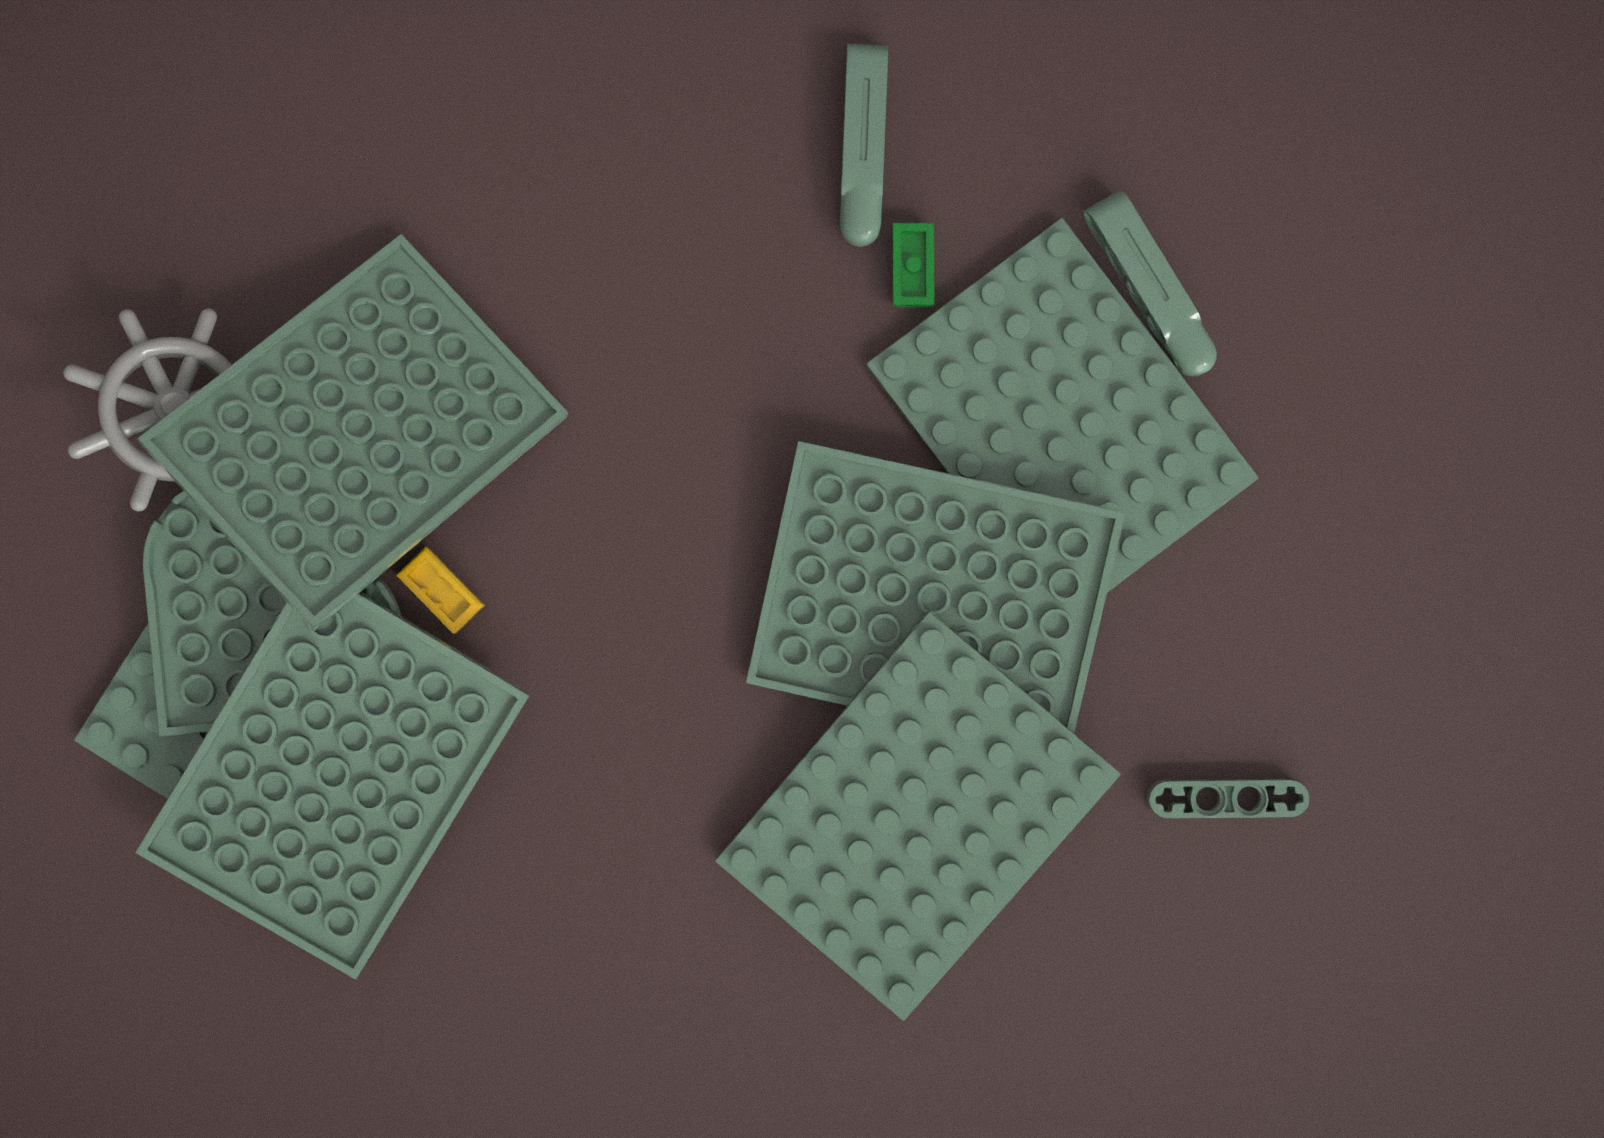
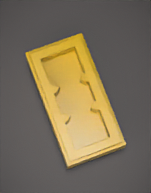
M425 546L396 575L453 634L462 629L485 606L429 547Z

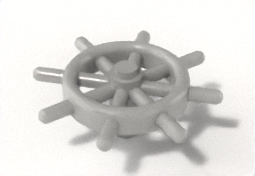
M207 308L201 311L191 339L160 337L148 340L136 314L130 309H125L120 312L119 321L133 347L116 359L106 375L74 364L67 365L63 370V375L67 380L99 391L98 415L101 431L71 443L68 447V454L74 459H80L109 446L123 463L140 473L130 500V506L135 511L146 509L157 479L164 481L174 480L149 453L141 452L127 438L150 429L198 392L200 389L191 393L190 390L200 365L208 369L216 377L232 365L223 355L207 345L217 320V314L213 309ZM161 358L183 359L173 387L159 361ZM143 366L156 393L125 383V381L137 368ZM117 398L151 410L119 423L116 413Z

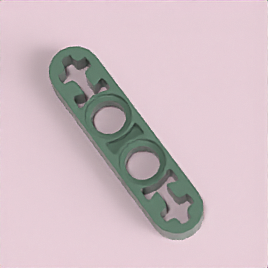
M1287 778L1163 779L1151 784L1146 793V803L1149 809L1163 818L1295 817L1305 812L1310 800L1308 790L1303 784ZM1189 786L1186 796L1189 806L1188 811H1184L1185 803L1170 802L1167 810H1164L1162 804L1156 802V796L1163 795L1164 788L1168 787V792L1173 795L1185 796L1183 787ZM1250 786L1257 791L1258 802L1253 808L1245 810L1239 806L1237 795L1242 788ZM1270 786L1268 793L1273 795L1286 794L1287 787H1290L1291 792L1298 794V800L1292 801L1288 809L1287 805L1283 802L1269 801L1271 809L1266 810L1269 798L1265 787ZM1204 787H1212L1218 797L1215 806L1209 810L1200 809L1196 803V795Z

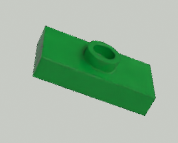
M893 223L892 307H933L934 223Z

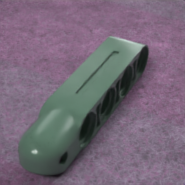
M847 43L840 233L849 244L862 247L868 246L877 239L881 227L888 45Z
M1117 190L1085 209L1083 215L1086 224L1173 365L1180 373L1187 376H1200L1207 373L1217 360L1215 345L1203 327L1196 307L1130 199L1122 190Z

